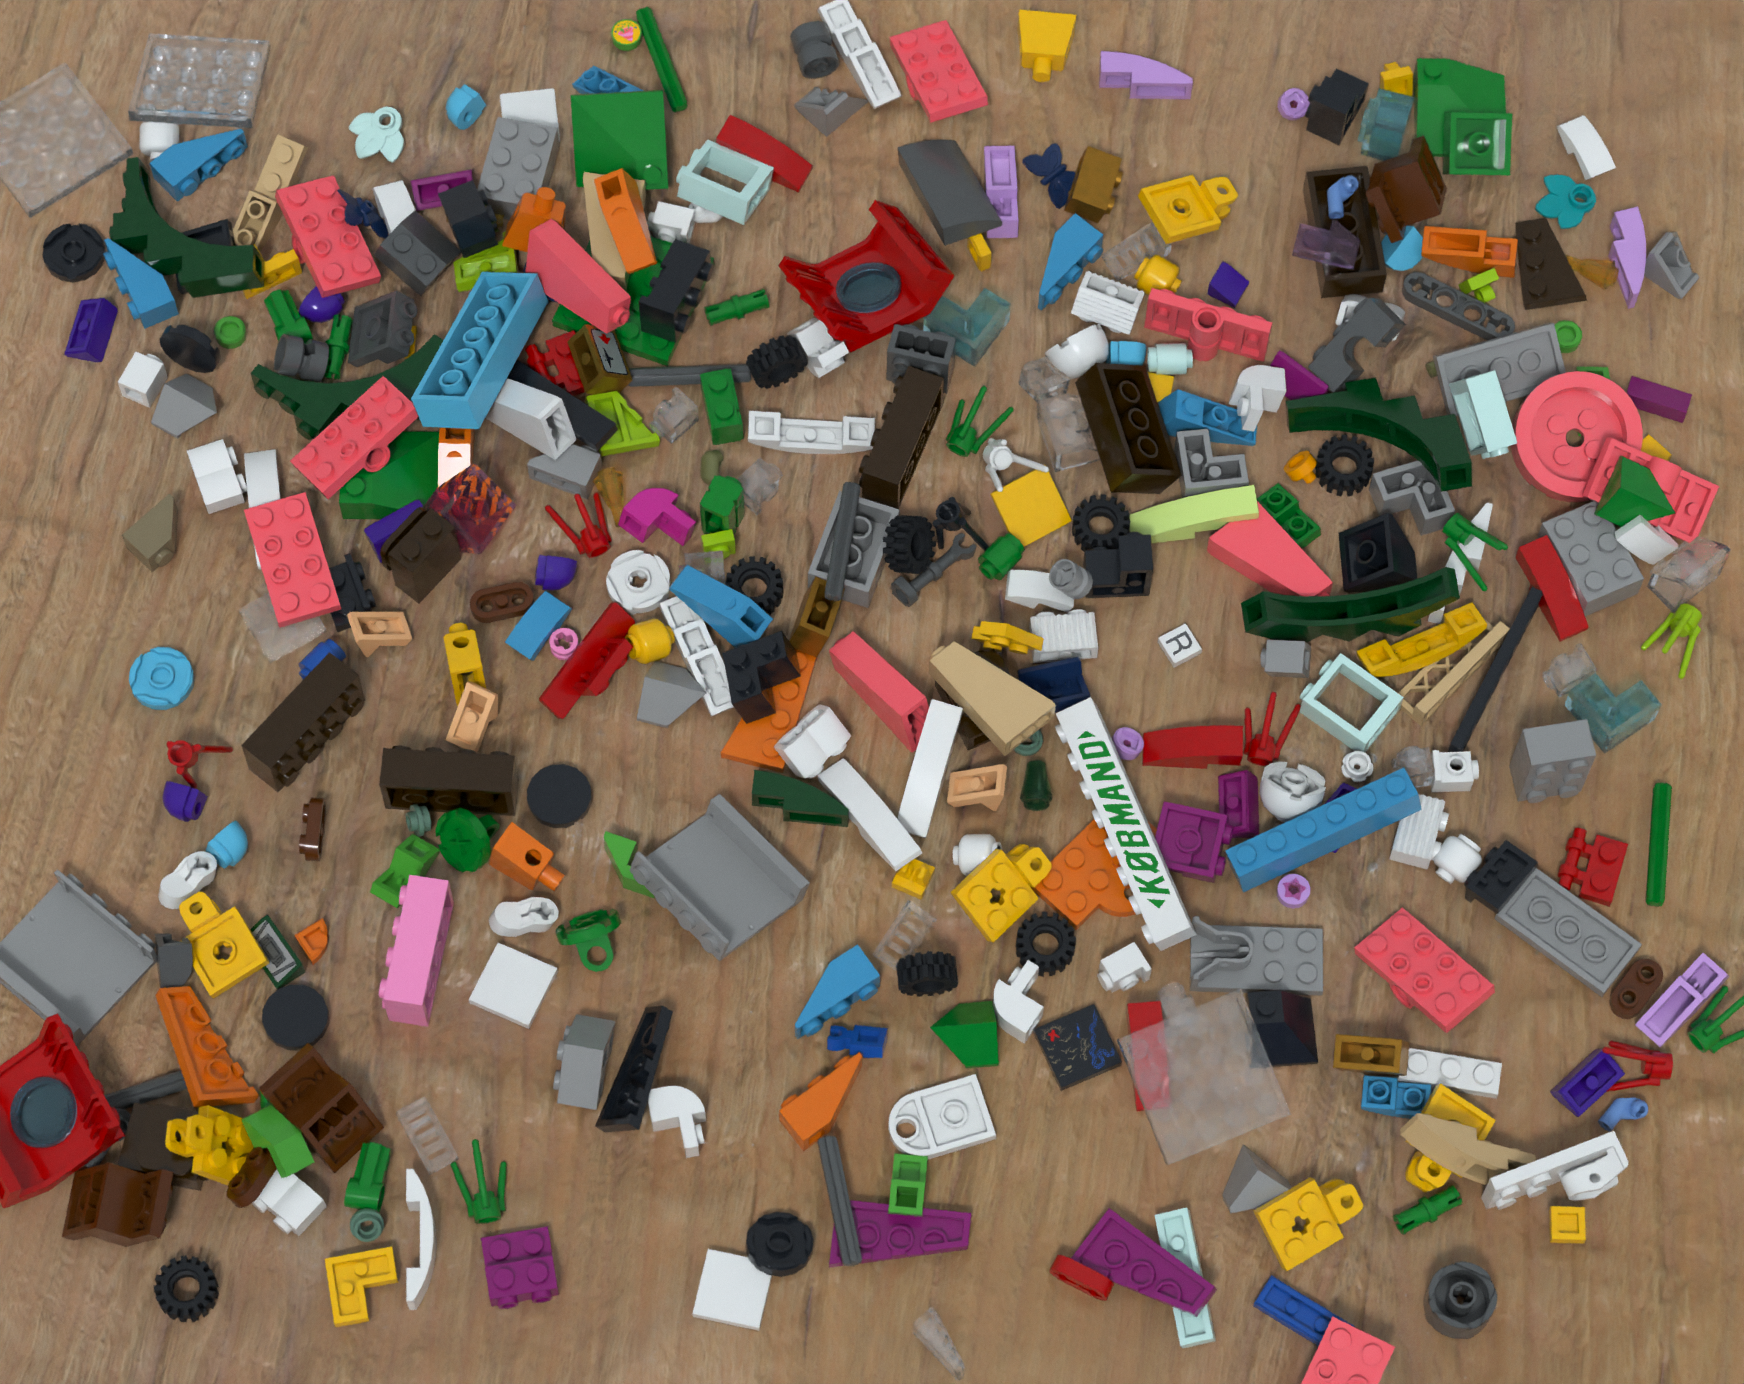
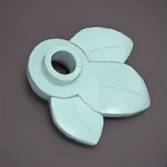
M382 107L375 113H362L351 122L349 130L358 135L355 150L359 159L370 157L379 151L391 163L398 159L404 147V138L400 133L402 117L396 109ZM391 117L388 125L383 126L381 124L383 118Z

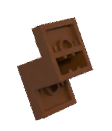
M1424 135L1412 139L1408 153L1376 163L1370 177L1368 190H1366L1369 205L1372 208L1375 207L1379 214V227L1383 234L1387 233L1391 243L1403 240L1407 225L1441 215L1447 187Z
M309 1043L258 1088L267 1101L301 1131L305 1142L314 1149L328 1169L334 1173L361 1150L363 1143H368L384 1128L351 1083L331 1070L317 1050Z
M110 1162L75 1172L62 1237L74 1241L92 1236L124 1247L161 1238L167 1223L165 1217L167 1204L173 1192L171 1184L173 1172L159 1169L144 1174Z

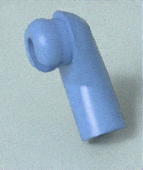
M1348 175L1339 179L1327 190L1329 218L1339 219L1344 216L1343 202L1352 196L1359 186L1358 180L1354 176Z
M1617 1098L1601 1116L1598 1123L1602 1128L1611 1132L1620 1120L1644 1118L1649 1108L1647 1103L1640 1098Z

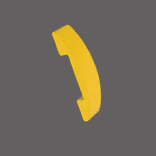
M1473 602L1443 614L1444 623L1393 645H1389L1387 640L1384 639L1356 652L1367 672L1374 677L1399 675L1423 668L1451 655L1480 635L1487 628V623Z

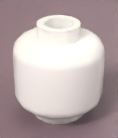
M149 116L147 121L140 125V151L144 155L150 156V161H153L172 145L179 143V126L169 116Z
M966 834L961 838L959 846H954L953 863L954 865H959L963 875L968 876L995 849L1002 850V845L1000 842H996L991 834Z
M1459 834L1458 837H1447L1441 845L1439 852L1433 858L1434 864L1438 867L1435 873L1449 884H1452L1454 880L1464 883L1482 862V857L1479 854L1481 848L1462 834Z

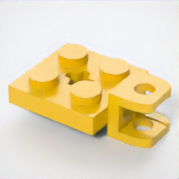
M1193 175L1141 188L1138 194V198L1166 244L1218 230L1222 223L1221 220L1226 218L1230 212L1228 205L1235 202L1238 197L1236 190L1226 177L1204 180L1201 186H1199ZM1217 188L1225 189L1227 194L1219 193ZM1174 206H1177L1179 209H1184V213L1176 211L1174 209Z
M1019 844L1007 854L1000 849H995L950 893L985 939L994 943L1039 899L1031 887L1038 885L1047 876L1052 864L1039 847L1029 848L1026 844ZM992 889L1000 890L1001 895L998 902H990L992 898L990 891Z
M197 892L180 903V914L192 932L185 937L192 943V966L213 999L270 963L238 908L234 906L225 913H222L219 906L203 892ZM222 945L227 948L232 947L230 957L226 960L223 958L217 959V955L220 954L219 947Z
M1441 1083L1435 1086L1421 1114H1429L1432 1117L1456 1121L1462 1125L1474 1127L1477 1132V1140L1480 1141L1486 1139L1496 1121ZM1417 1151L1407 1167L1405 1178L1423 1192H1429L1434 1188L1443 1186L1451 1173L1454 1172L1442 1167L1420 1151Z
M209 1105L199 1107L198 1115L189 1116L187 1121L173 1119L167 1123L166 1147L171 1152L183 1157L193 1156L192 1173L228 1185L231 1179L237 1175L245 1163L248 1153L254 1149L241 1121L243 1118ZM176 1131H179L181 1135L180 1142L176 1140ZM222 1142L225 1143L227 1151L222 1148Z
M1309 1177L1253 1210L1282 1269L1289 1271L1344 1238L1337 1223L1341 1225L1356 1216L1362 1210L1363 1203L1354 1185L1350 1183H1345L1341 1179H1333L1318 1187L1315 1179ZM1297 1216L1306 1220L1304 1229L1301 1232L1298 1230L1292 1231V1227L1295 1225L1294 1218Z

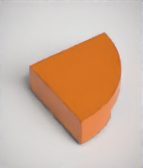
M322 918L294 935L313 965L324 955L329 941L327 926Z

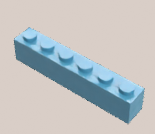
M1405 768L1399 769L1225 850L1229 865L1244 893L1422 810L1419 794Z

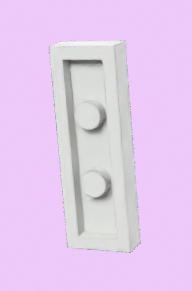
M1409 1048L1407 1076H1398V1082L1432 1085V1088L1441 1083L1453 1092L1496 1099L1499 1092L1502 1063Z

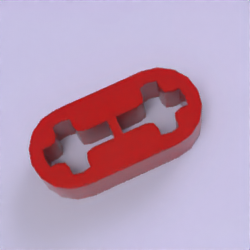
M1057 1255L1049 1269V1272L1060 1281L1102 1301L1108 1299L1114 1287V1283L1106 1276L1063 1255Z

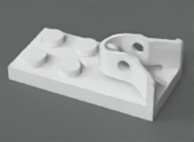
M1612 1131L1490 1178L1481 1199L1486 1210L1495 1206L1500 1210L1513 1205L1516 1202L1515 1198L1526 1194L1529 1198L1538 1196L1547 1190V1186L1560 1181L1569 1200L1593 1199L1617 1186V1175L1627 1168L1628 1159L1615 1132Z

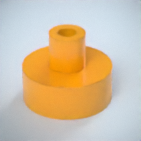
M1301 451L1286 463L1284 472L1294 482L1303 479L1306 484H1309L1316 479L1313 469L1317 461L1309 451Z

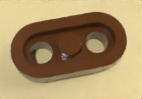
M513 582L481 589L471 597V613L477 621L482 623H491L523 616L534 603L533 591L527 584L522 582ZM515 599L524 600L520 605L513 604ZM485 605H490L493 607L488 612L481 610L482 607Z
M311 797L309 804H304L302 819L303 823H307L306 834L300 835L299 853L305 854L306 861H320L326 818L325 798Z
M1640 959L1631 966L1610 997V1008L1616 1016L1622 1019H1632L1642 1011L1663 980V971L1657 962L1651 959ZM1641 971H1649L1652 974V977H1643ZM1623 996H1631L1634 1002L1626 1003L1623 1000Z
M256 1147L251 1150L237 1175L229 1182L227 1197L236 1207L244 1208L252 1204L259 1197L276 1171L277 1167L268 1148Z

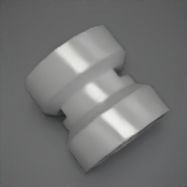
M1069 559L1057 561L1049 573L1050 584L1073 599L1085 597L1092 588L1093 579L1090 572Z

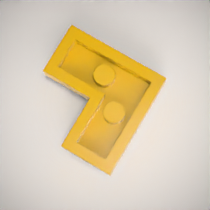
M981 621L980 627L974 626L971 638L983 643V649L986 650L994 649L995 652H1002V647H1007L1010 652L1025 655L1028 654V650L1041 651L1044 640L1042 637L1007 623Z
M393 1247L325 1258L335 1327L369 1322L365 1289L398 1283Z

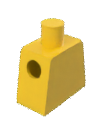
M1019 9L1018 39L1021 66L1033 69L1032 78L1035 81L1047 82L1050 80L1051 70H1064L1075 35V14Z
M465 623L451 625L449 627V634L443 636L457 706L468 681L486 689L475 630H468V626ZM472 672L470 675H462V673Z

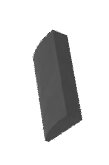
M927 140L897 148L899 165L944 246L1002 226L1001 219L956 141Z

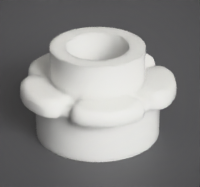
M1353 751L1345 755L1342 760L1344 763L1341 767L1343 775L1346 778H1352L1354 782L1366 780V777L1370 776L1373 772V764L1365 752ZM1354 765H1359L1360 769H1355Z

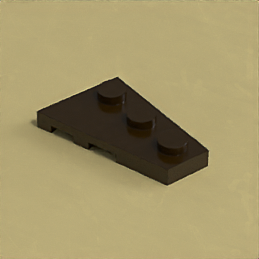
M1542 218L1515 223L1525 310L1587 301L1586 295L1547 219Z

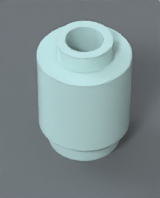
M1186 343L1155 344V347H1148V372H1156L1157 375L1186 374L1187 368L1193 367L1192 349H1187Z

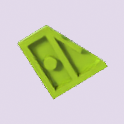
M501 240L494 247L454 261L458 292L472 290L481 272L518 273L516 249L502 246L503 240Z
M617 391L586 396L585 403L616 423L618 428L613 436L599 449L601 457L659 446L660 438L657 433H651L642 423L643 418L635 410L628 407L627 401Z

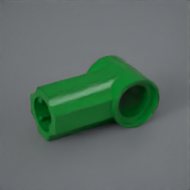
M279 289L273 291L264 299L267 311L275 326L274 331L278 342L283 334L302 337L304 343L310 339L313 340L308 324L303 316L300 317L288 290Z
M373 1142L362 1144L354 1177L349 1179L346 1188L345 1207L359 1210L370 1208L380 1212L385 1193L384 1179L391 1156L390 1148Z

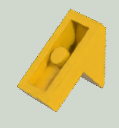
M294 249L288 252L277 253L270 260L264 261V287L243 290L246 299L302 274L300 261Z

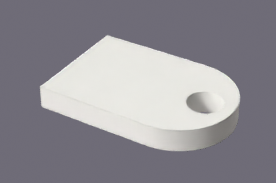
M976 1074L910 1093L894 1105L889 1116L888 1129L890 1139L893 1145L902 1154L927 1156L928 1159H932L996 1139V1133ZM902 1123H910L915 1127L916 1132L910 1138H903L898 1135L897 1127Z

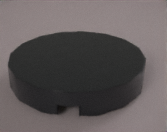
M86 224L61 225L54 229L44 241L42 254L44 264L51 275L61 281L78 282L86 280L95 275L103 265V253H105L103 240L96 230Z
M178 324L176 328L169 325L159 339L160 346L166 355L182 367L194 372H212L221 359L218 347L214 350L210 345L212 341L209 337L187 325Z
M566 764L550 765L541 769L531 778L527 788V804L530 811L541 824L552 828H567L574 825L575 822L580 819L582 820L587 815L592 803L591 786L586 776L577 768Z
M288 985L278 989L267 999L262 1012V1023L268 1038L276 1046L286 1050H297L303 1048L307 1043L314 1046L324 1036L329 1026V1011L324 998L315 989L305 985Z
M774 1212L763 1215L753 1226L751 1225L747 1232L745 1249L749 1261L756 1269L767 1275L783 1277L795 1274L807 1265L812 1257L814 1239L810 1228L806 1223L803 1224L799 1221L798 1217L790 1213Z

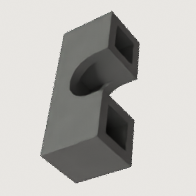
M1369 298L1362 300L1353 311L1355 313L1348 322L1339 325L1333 332L1334 338L1327 346L1323 345L1314 353L1312 357L1314 361L1308 368L1319 379L1329 385V389L1333 393L1345 391V383L1356 381L1365 371L1354 358L1355 346L1361 339L1366 338L1374 347L1385 348L1406 325L1381 299Z

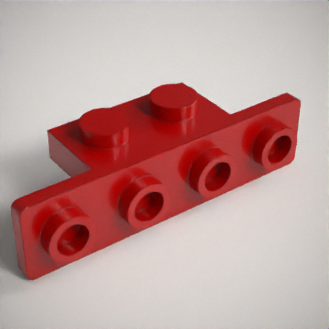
M611 602L539 697V701L558 719L566 717L580 696H597L603 693L609 686V679L614 672L627 662V655L633 646L625 639V636L628 634L629 628L635 624V620L618 603Z

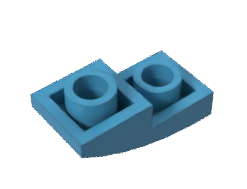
M545 591L517 623L505 643L534 661L550 635L561 627L572 608Z
M1364 1075L1361 1109L1378 1114L1411 1119L1417 1113L1421 1114L1431 1095L1432 1085L1398 1082V1078Z

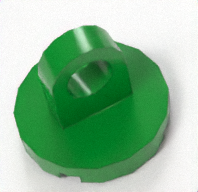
M462 808L452 809L444 813L437 821L435 830L436 837L440 835L441 844L438 845L440 852L445 860L456 870L461 872L469 871V873L475 872L483 868L489 861L491 853L490 839L497 833L500 825L490 814L478 819L469 810Z
M603 909L587 912L572 918L569 921L570 926L564 928L562 924L558 926L555 933L559 944H576L580 959L587 969L598 972L607 969L611 965L614 950L609 933L621 924L617 910L611 909L610 914L607 913V910ZM594 946L602 947L606 951L607 956L604 960L595 962L588 956L589 949Z

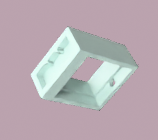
M707 140L700 150H694L687 167L683 165L680 168L676 178V182L679 183L677 197L744 225L769 192L774 168ZM707 167L745 183L746 186L739 193L699 175Z
M1496 371L1478 374L1449 383L1470 455L1481 454L1482 459L1508 453V446L1517 444V440Z
M1340 653L1334 662L1329 659L1319 672L1321 678L1316 684L1309 683L1300 695L1302 700L1300 713L1352 750L1366 752L1398 713L1404 697ZM1338 673H1341L1382 702L1381 706L1360 731L1317 701Z

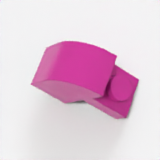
M650 488L639 492L624 506L618 525L642 543L659 528L680 545L684 546L692 536L696 521L686 511L675 506L679 495L663 488Z

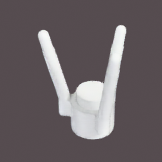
M990 438L988 440L989 444L983 452V459L987 464L985 471L989 473L998 492H1002L1003 487L996 470H1005L1012 462L1045 473L1049 471L1047 466L1012 453L1005 446L1007 444L1005 439L995 440Z

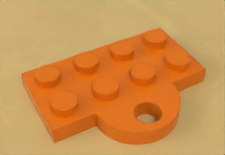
M1095 819L1051 861L1052 867L1047 876L1038 885L1031 887L1043 901L1062 918L1068 920V923L1076 930L1098 908L1109 915L1117 917H1127L1136 914L1130 901L1124 895V892L1130 886L1123 885L1116 868L1121 866L1117 856L1111 857L1105 845L1104 839L1108 838L1105 827L1099 829ZM1148 822L1155 837L1157 829Z

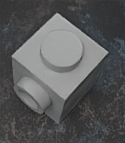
M1267 640L1266 648H1262L1261 667L1265 668L1264 672L1272 677L1309 678L1311 646L1305 641Z

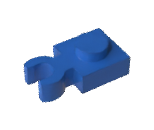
M855 1025L853 1030H847L842 1026H831L830 1036L827 1038V1049L831 1051L849 1049V1055H856L860 1052L863 1058H883L888 1028Z

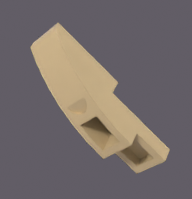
M277 134L254 191H249L233 229L235 246L255 244L259 252L262 251L283 215L275 198L276 190L298 184L300 177L297 174L308 147Z
M1417 1113L1400 1129L1401 1136L1425 1156L1462 1177L1487 1185L1492 1177L1536 1161L1534 1154L1523 1152L1517 1148H1507L1492 1144L1486 1140H1477V1132L1474 1127L1462 1125L1456 1121L1432 1117L1429 1114Z

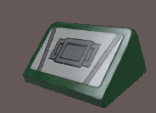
M269 915L261 918L250 930L270 962L262 969L278 990L304 974L305 970L303 964Z

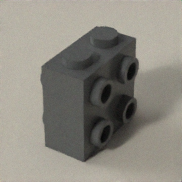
M894 324L887 349L886 380L892 381L895 384L898 376H904L908 366L944 378L943 393L947 394L955 367L956 338L940 331L932 333L920 330L913 325L906 324L901 326Z

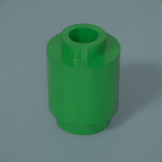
M1006 533L1003 537L999 536L979 556V570L990 580L994 578L1002 580L1022 559L1021 554L1025 551L1024 546L1012 534Z

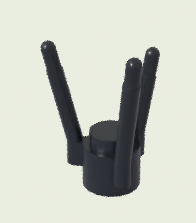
M950 497L949 500L942 502L936 509L937 519L932 524L936 529L938 548L944 549V528L948 531H958L962 528L985 551L989 545L966 521L965 515H970L971 510L958 503L954 497Z

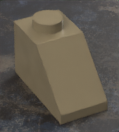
M168 494L122 534L126 548L151 572H154L158 567L168 564L176 552L178 509L173 496Z

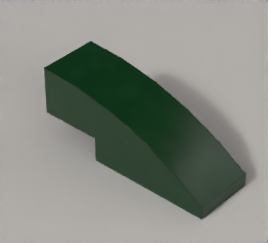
M754 770L752 806L783 809V821L848 827L849 809L833 797L800 780L777 773Z

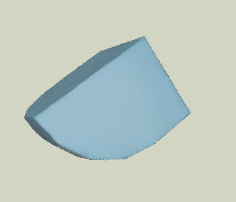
M1406 226L1403 240L1391 243L1386 234L1381 242L1385 266L1390 269L1405 271L1413 268L1423 258L1421 256L1423 237L1414 226Z

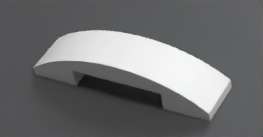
M749 411L748 442L755 445L806 454H845L873 449L870 443L875 431V418L843 416V421L837 422L781 418V413Z
M276 449L245 453L244 461L249 508L281 499ZM255 549L258 570H260L261 565Z
M406 1169V1203L409 1211H420V1267L406 1268V1302L409 1310H416L427 1292L434 1270L436 1229L424 1186L413 1169Z

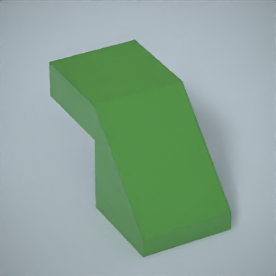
M606 831L604 834V847L623 888L654 898L655 896L644 885H640L630 872L635 853H637V842Z
M411 834L396 848L390 868L373 882L370 893L398 908L400 906V890L402 885L408 884L409 875L424 877L438 856L440 849Z
M268 1105L241 1119L253 1147L268 1148L281 1178L288 1177L314 1163L301 1131L272 1105Z
M894 1153L888 1214L922 1217L927 1156Z

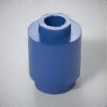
M327 639L324 643L320 642L298 664L301 669L299 675L304 680L329 652L342 662L346 658L345 652L331 639Z

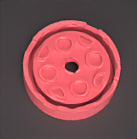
M1582 371L1558 374L1538 385L1520 405L1512 423L1517 444L1511 445V452L1514 462L1524 479L1530 485L1532 484L1539 491L1546 494V496L1565 502L1589 501L1590 499L1582 495L1607 437L1616 439L1641 451L1643 430L1640 415L1629 395L1610 379L1598 374ZM1571 430L1579 432L1583 436L1581 446H1570L1566 441L1567 432Z

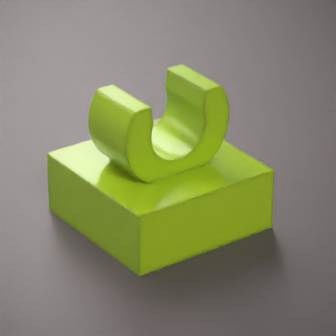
M1492 268L1465 280L1458 286L1461 292L1465 294L1474 291L1475 299L1486 303L1496 298L1494 290L1489 284L1497 281L1499 277L1495 268Z

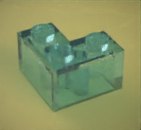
M1379 88L1376 98L1369 99L1362 118L1358 142L1363 143L1360 155L1383 161L1399 155L1414 97Z
M986 288L983 289L968 310L941 296L932 312L924 317L923 331L932 333L940 331L956 338L955 355L976 366L1010 321L1011 303Z
M1594 673L1570 690L1564 705L1577 721L1587 719L1592 739L1604 753H1607L1654 721L1662 704L1642 680L1615 697L1600 677Z

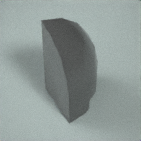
M168 933L155 934L160 988L183 986L192 971V943L188 938H183L182 942L172 940V934Z

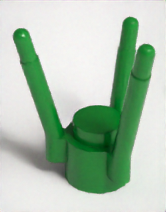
M986 386L981 387L964 424H960L965 401L961 399L958 403L951 430L945 440L947 441V448L959 456L967 457L970 452L977 454L981 445L1014 411L1013 407H1009L977 439L975 437L977 431L970 425L987 391Z
M1456 513L1447 521L1442 532L1448 536L1445 544L1455 552L1474 581L1485 592L1488 589L1486 584L1458 545L1461 543L1466 546L1474 537L1497 550H1507L1508 545L1480 529L1460 513Z
M1723 986L1699 1018L1689 1026L1691 1030L1687 1035L1699 1051L1706 1053L1710 1050L1714 1054L1723 1046L1744 1037V1030H1741L1720 1040V1036L1723 1034L1720 1025L1744 1005V995L1715 1020L1710 1018L1706 1021L1728 992V987Z
M473 1139V1155L480 1192L474 1195V1201L457 1163L452 1162L451 1168L467 1205L468 1216L474 1217V1222L477 1224H486L500 1220L501 1212L506 1211L504 1196L507 1163L505 1161L500 1163L497 1197H495L493 1191H487L479 1141Z

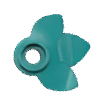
M1549 175L1544 177L1543 180L1550 194L1543 197L1535 206V210L1545 218H1558V225L1561 229H1570L1579 225L1583 215L1594 208L1596 195L1590 186L1576 184L1569 176ZM1581 198V199H1583L1585 202H1584V203H1581V202L1576 201L1575 199Z

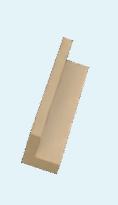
M1486 621L1487 628L1484 632L1487 635L1479 643L1469 642L1459 649L1466 650V656L1458 664H1449V656L1425 666L1398 693L1405 698L1410 692H1424V698L1415 708L1403 698L1400 709L1422 726L1502 646L1510 628L1501 621L1495 627ZM1431 671H1445V677L1437 685H1428L1427 675Z

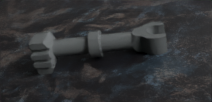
M963 533L955 536L953 545L948 552L937 561L932 562L930 566H926L927 570L919 574L910 583L903 576L892 582V594L905 606H912L918 601L917 592L932 580L937 581L943 576L942 572L954 562L973 557L976 552V545L973 544L967 549L961 548L959 545L964 542L965 535Z

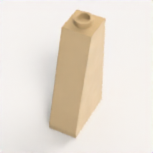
M584 172L583 184L592 258L627 291L630 274L625 269L601 209L594 179L603 175ZM634 179L637 182L644 209L646 200L645 180Z
M955 641L947 647L944 645L940 646L930 656L929 674L958 706L963 708V711L1004 756L1055 716L1056 705L1052 700Z

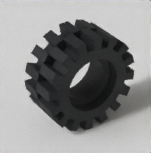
M784 335L779 336L777 340L774 338L769 339L767 344L763 342L759 345V349L755 348L752 351L753 354L748 355V360L746 361L757 386L760 388L765 386L766 389L772 385L778 387L781 382H784V384L789 382V378H796L798 376L797 372H803L804 367L807 366V358L797 339L791 335H787L786 338Z
M1341 435V440L1334 436L1331 437L1330 443L1328 441L1324 442L1322 449L1320 448L1318 452L1317 464L1315 466L1316 479L1320 478L1319 484L1321 487L1328 485L1327 492L1332 493L1333 489H1336V496L1341 497L1343 491L1347 492V497L1353 496L1354 490L1360 493L1363 490V486L1366 487L1369 484L1374 466V458H1371L1373 452L1371 448L1366 450L1367 443L1362 441L1358 444V437L1352 436V440L1348 441L1347 435ZM1338 457H1347L1356 463L1357 469L1352 474H1341L1333 468L1332 463Z
M1101 494L1100 500H1096V496L1093 495L1090 496L1089 502L1084 499L1081 501L1080 507L1077 506L1075 509L1072 536H1075L1074 541L1076 545L1081 543L1082 551L1085 552V550L1095 547L1117 549L1118 536H1124L1129 533L1128 510L1124 511L1125 505L1122 502L1118 505L1116 504L1117 498L1112 496L1110 501H1107L1106 495ZM1094 517H1106L1113 523V529L1108 534H1096L1089 528V522Z
M897 515L895 519L890 520L891 527L887 526L885 529L888 536L883 537V542H886L883 553L887 554L884 558L885 562L890 563L888 567L894 570V572L921 574V572L927 570L926 566L931 565L930 557L934 558L935 556L932 547H936V541H932V538L936 535L935 531L931 530L933 525L931 522H927L928 519L926 517Z
M750 556L749 562L746 563L743 558L739 560V566L737 567L733 564L731 566V573L728 572L726 575V586L749 597L765 612L768 611L770 615L774 612V606H780L781 598H783V578H781L779 568L775 570V564L772 561L766 564V558L760 557V561L756 562L755 556ZM752 578L761 579L765 582L767 589L761 596L750 597L742 590L744 582Z
M1042 912L1040 917H1037L1035 913L1031 915L1029 921L1025 919L1022 922V927H1019L1015 947L1016 955L1020 957V964L1024 966L1027 960L1039 966L1038 976H1044V972H1049V976H1053L1056 970H1059L1061 973L1065 970L1066 964L1070 965L1074 956L1076 945L1074 929L1072 926L1068 927V920L1065 918L1059 920V914L1053 913L1052 917L1047 916L1048 912ZM1043 933L1053 935L1058 941V949L1049 955L1038 953L1033 947V940L1036 936Z
M927 951L926 954H921L919 952L915 953V956L907 955L896 963L898 988L903 994L907 993L909 996L916 994V996L920 997L923 994L934 996L933 993L944 994V991L950 992L958 986L956 959L950 953L943 954V952L938 951L933 954L932 951Z
M180 1256V1261H176L173 1258L169 1260L171 1265L168 1267L163 1265L160 1268L162 1273L161 1275H156L155 1281L157 1284L154 1285V1292L161 1309L173 1320L179 1318L180 1322L187 1323V1319H191L194 1322L198 1321L197 1316L202 1314L205 1317L209 1314L207 1310L215 1307L216 1303L214 1300L219 1296L217 1290L219 1286L212 1269L209 1268L206 1262H200L194 1256H192V1260L188 1259L187 1256ZM185 1277L194 1278L199 1282L198 1294L189 1301H181L174 1296L175 1284Z

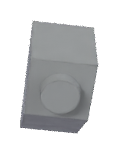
M572 444L556 460L543 454L530 459L527 466L530 479L573 495L578 493L581 498L588 499L602 470L601 454L586 445L580 447Z

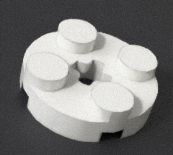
M632 550L621 554L611 564V569L606 578L609 597L613 602L618 603L629 615L652 611L659 607V603L666 601L669 597L670 573L665 562L655 554L652 556L644 554V551ZM634 576H638L640 579H647L643 587L637 588L631 585Z

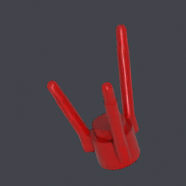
M594 493L593 497L600 528L597 525H593L580 494L574 495L586 528L580 532V539L550 505H547L545 510L576 545L580 555L586 553L587 557L594 558L606 553L610 549L612 539L607 531L599 493Z
M1271 692L1262 734H1256L1254 739H1252L1251 709L1246 708L1244 711L1245 746L1243 754L1248 755L1247 760L1255 765L1267 766L1273 763V760H1279L1280 750L1300 712L1301 705L1296 704L1276 744H1274V738L1269 736L1275 708L1276 692Z
M182 740L168 741L166 744L169 761L177 766V773L182 775L191 788L194 789L197 788V783L188 772V768L196 764L200 753H231L233 751V748L230 746L193 745Z
M1609 1041L1610 1047L1602 1048V1052L1606 1054L1640 1060L1641 1072L1648 1076V1078L1615 1083L1606 1092L1647 1085L1660 1086L1661 1079L1669 1080L1671 1078L1673 1069L1671 1053L1648 1050L1616 1041Z

